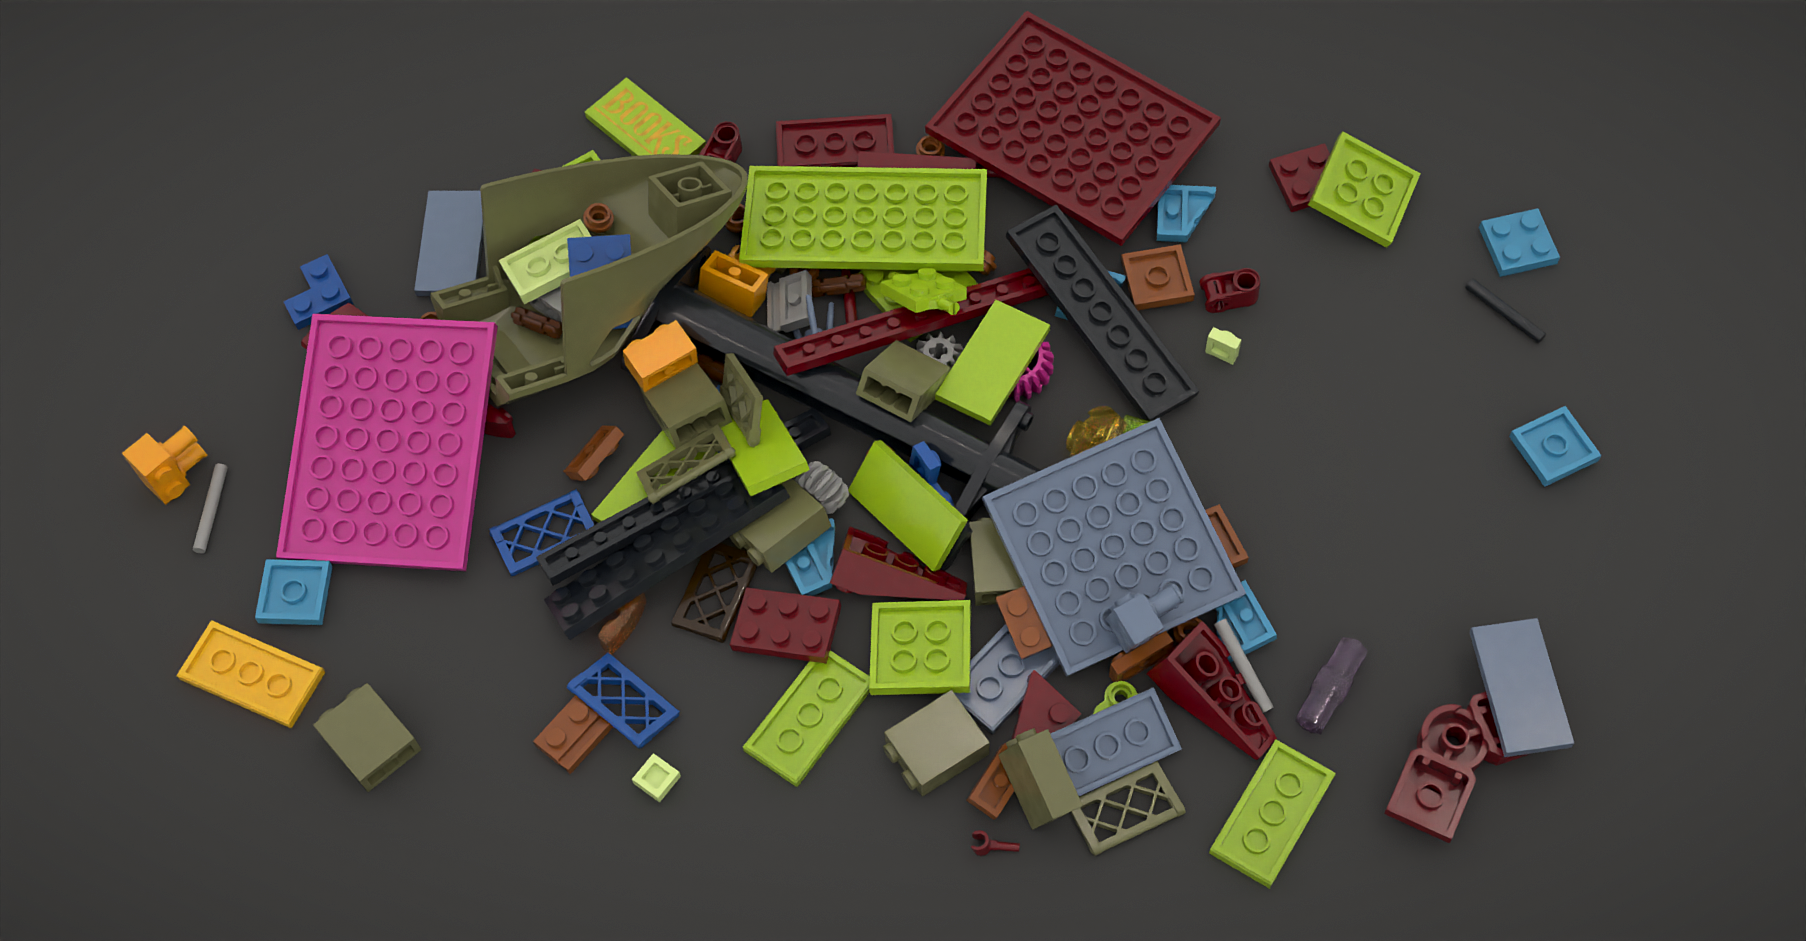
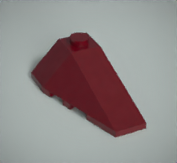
M849 526L830 580V584L835 585L838 590L845 593L855 592L860 595L964 600L967 582L941 569L932 571L927 565L923 567L919 565L911 553L904 551L902 554H898L887 548L889 542Z
M1201 621L1164 654L1146 674L1171 700L1253 759L1258 760L1277 737L1258 703L1251 701L1243 687V684L1246 682L1241 673L1236 674L1227 659L1230 653L1226 646Z

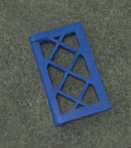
M575 489L555 500L490 528L489 534L493 537L512 577L538 565L536 559L538 555L572 538L569 537L574 522L583 524L586 530L594 526V523L581 499L580 492ZM571 502L575 507L572 515L556 511V509ZM549 514L543 529L527 524V522ZM553 516L569 520L564 535L548 531ZM519 527L513 542L504 540L503 533ZM524 529L540 534L535 548L518 544ZM545 535L561 540V542L542 551L539 550ZM516 549L532 553L531 556L516 563L513 559Z
M610 653L605 654L583 673L581 672L567 685L569 691L591 707L638 749H641L650 742L654 736L674 721L680 713L679 710ZM609 668L619 677H601V673ZM587 684H597V696H592L583 687ZM601 684L621 685V697L601 696ZM625 685L631 686L643 697H625ZM603 704H621V716H616ZM625 704L645 705V717L625 716ZM649 705L655 706L663 714L660 717H649ZM627 724H645V729L638 734Z

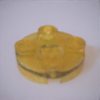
M1109 406L1095 407L1087 412L1090 415L1089 418L1084 422L1078 420L1073 425L1066 440V448L1071 452L1070 455L1074 456L1123 434L1127 426L1126 421Z

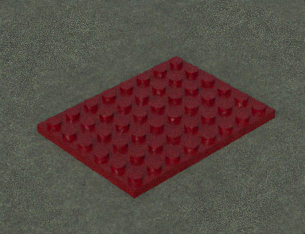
M1026 11L926 124L925 132L1051 206L1057 205L1066 215L1122 246L1218 128L1221 117Z

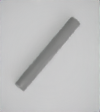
M215 464L192 549L196 553L206 552L228 469L224 464Z
M1226 618L1217 622L1214 626L1244 678L1255 702L1258 703L1263 713L1272 709L1273 705Z

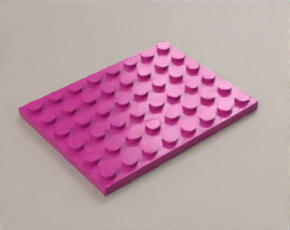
M312 314L276 558L279 560L330 561V563L466 571L498 329L495 322Z

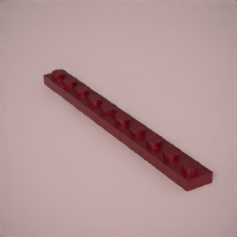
M1028 268L966 287L967 299L957 302L960 306L957 314L953 313L951 315L939 309H929L915 313L903 306L774 346L773 355L786 376L892 344L896 340H905L985 315L995 299L1009 306H1014L1049 294Z

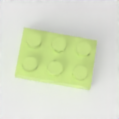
M581 219L499 260L504 272L524 304L560 287L561 281L570 277L567 238L592 237Z

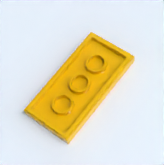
M211 620L176 676L181 681L292 729L324 676L325 671L322 667Z

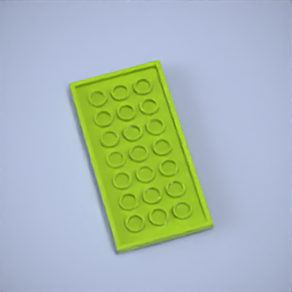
M749 166L739 262L754 268L919 270L921 268H933L936 271H984L987 169Z

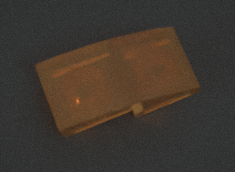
M644 592L617 609L618 618L608 621L602 627L598 638L602 648L607 653L613 655L635 629L647 602Z

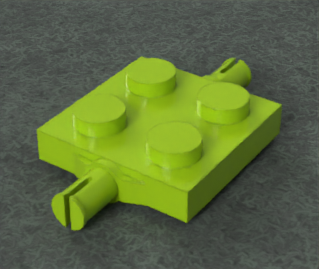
M921 268L917 273L909 275L892 270L888 275L889 280L880 282V293L915 313L929 309H939L951 315L953 313L957 314L960 308L957 302L967 299L966 287L955 282L953 278L945 277L936 272L933 268Z

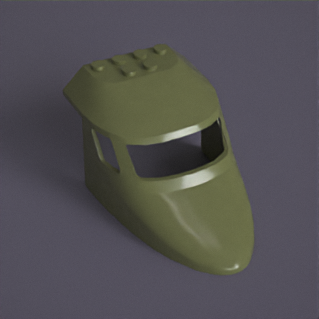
M657 154L591 161L483 184L480 192L487 276L430 294L438 320L495 322L498 326L489 396L496 406L509 404L566 383L596 370L611 360L623 347L659 291L717 235L737 210L747 190V173L740 165L722 158L703 155ZM602 203L608 206L614 215L612 227L601 233L590 230L588 232L590 235L596 236L630 234L632 255L561 281L563 333L560 338L554 339L547 336V334L544 335L525 328V326L514 324L511 313L515 311L516 307L520 306L529 311L542 313L533 308L529 302L523 303L499 260L529 245L535 236L551 234L579 219L583 222V214L592 204ZM633 319L627 329H613Z

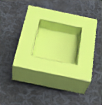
M1213 327L1207 338L1205 352L1233 365L1239 354L1241 339L1229 331H1221Z
M653 753L632 778V781L660 803L681 775L679 771Z

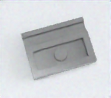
M807 270L779 278V282L774 284L771 281L768 282L767 324L769 328L777 332L784 331L787 333L810 325L806 295L812 296V276Z

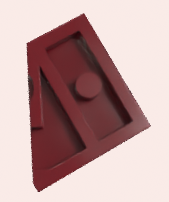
M1033 670L1027 679L1028 684L1024 699L1021 701L1018 712L1019 717L1014 727L1012 739L1035 728L1036 733L1048 729L1051 734L1073 724L1081 713L1038 672Z

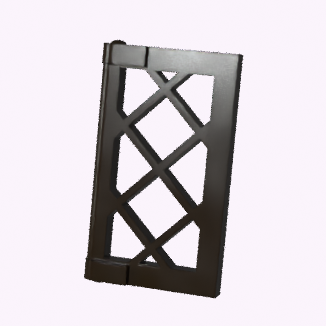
M719 543L702 554L673 617L672 626L717 642H725L728 631L743 600L745 589L749 587L757 569V565L750 559L746 550H740ZM714 554L725 557L726 562L708 568ZM743 562L748 564L744 575L738 578L732 565ZM729 567L735 580L717 587L711 574ZM708 576L714 589L696 596L703 578ZM738 585L731 604L725 606L720 593ZM717 595L722 608L704 615L699 602ZM696 604L701 617L695 620L687 619L686 616L691 605ZM724 613L726 614L719 629L709 626L708 620Z

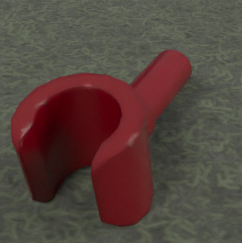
M981 830L972 833L973 839L985 840L984 845L980 847L971 846L973 852L979 856H984L991 850L1019 852L1020 843L991 840L987 833Z

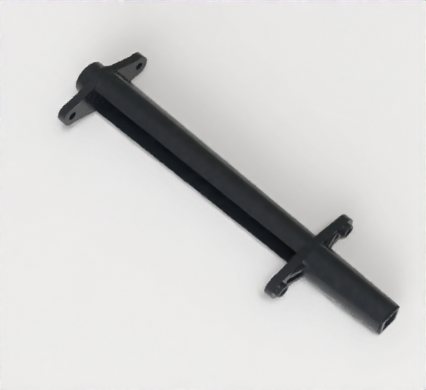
M705 246L659 291L640 320V324L631 342L636 339L642 340L652 334L659 326L670 324L677 320L695 345L698 354H705L713 358V361L717 360L725 364L726 353H734L750 379L809 408L814 407L817 412L872 439L882 440L886 445L911 457L913 446L925 441L929 449L934 450L940 458V472L967 484L955 508L968 520L966 523L968 526L969 522H973L971 518L974 513L984 504L983 496L1041 471V469L1012 455L1015 442L1021 431H1027L1034 418V414L1030 413L1031 406L1020 400L1014 405L992 442L989 443L926 409L912 422H909L856 395L861 375L836 362L786 376L774 357L773 352L774 346L792 341V339L695 289L700 278V268L711 256V248ZM623 356L620 365L621 369L631 374L625 365Z

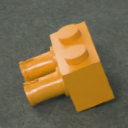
M735 245L728 255L715 250L700 268L698 290L751 318L764 302L768 278L775 272L776 268H754L748 264L740 263V252L738 254L737 252L741 245Z
M677 320L670 324L659 326L652 334L642 340L636 339L623 350L625 365L644 392L698 362L696 347Z
M185 425L163 444L161 442L157 443L146 433L122 452L142 482L165 505L172 499L178 498L190 486V483L185 478L187 476L186 472L201 459L208 456L197 443L198 440Z

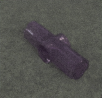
M1342 637L1327 665L1324 664L1318 672L1310 688L1311 693L1303 703L1295 720L1306 731L1322 734L1336 707H1340L1354 682L1353 677L1359 670L1368 652L1358 640Z

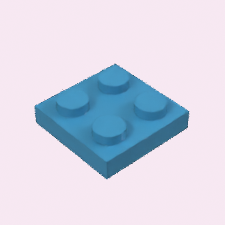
M1538 208L1481 221L1479 226L1480 232L1500 277L1558 264L1560 259L1559 253Z
M1566 406L1512 430L1509 436L1544 487L1598 462L1601 457L1597 448Z
M266 559L255 614L256 621L261 624L322 625L333 567L330 561Z

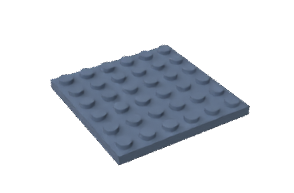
M1160 418L982 497L983 503L1020 581L1030 597L1066 677L1124 651L1105 619L1112 612L1110 607L1114 605V602L1129 593H1132L1134 598L1141 593L1150 598L1168 588L1171 584L1176 585L1184 602L1178 604V608L1160 617L1159 620L1164 629L1157 635L1246 594Z

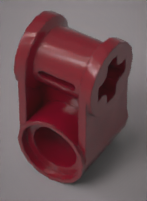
M729 121L717 124L699 155L722 158L735 163L742 152V143L737 125Z
M1242 268L1222 273H1211L1202 277L1199 285L1205 292L1207 299L1205 302L1206 311L1219 313L1229 309L1254 305L1258 300L1260 289V276L1258 272L1251 268ZM1242 286H1248V287H1250V288H1249V289H1244V288H1241V287H1242Z

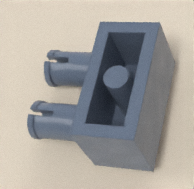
M1171 584L1168 588L1150 598L1146 597L1144 593L1134 598L1133 594L1129 593L1114 602V605L1110 607L1112 612L1105 620L1125 653H1128L1154 638L1162 631L1164 626L1159 620L1160 617L1178 608V604H1182L1184 599L1174 584Z

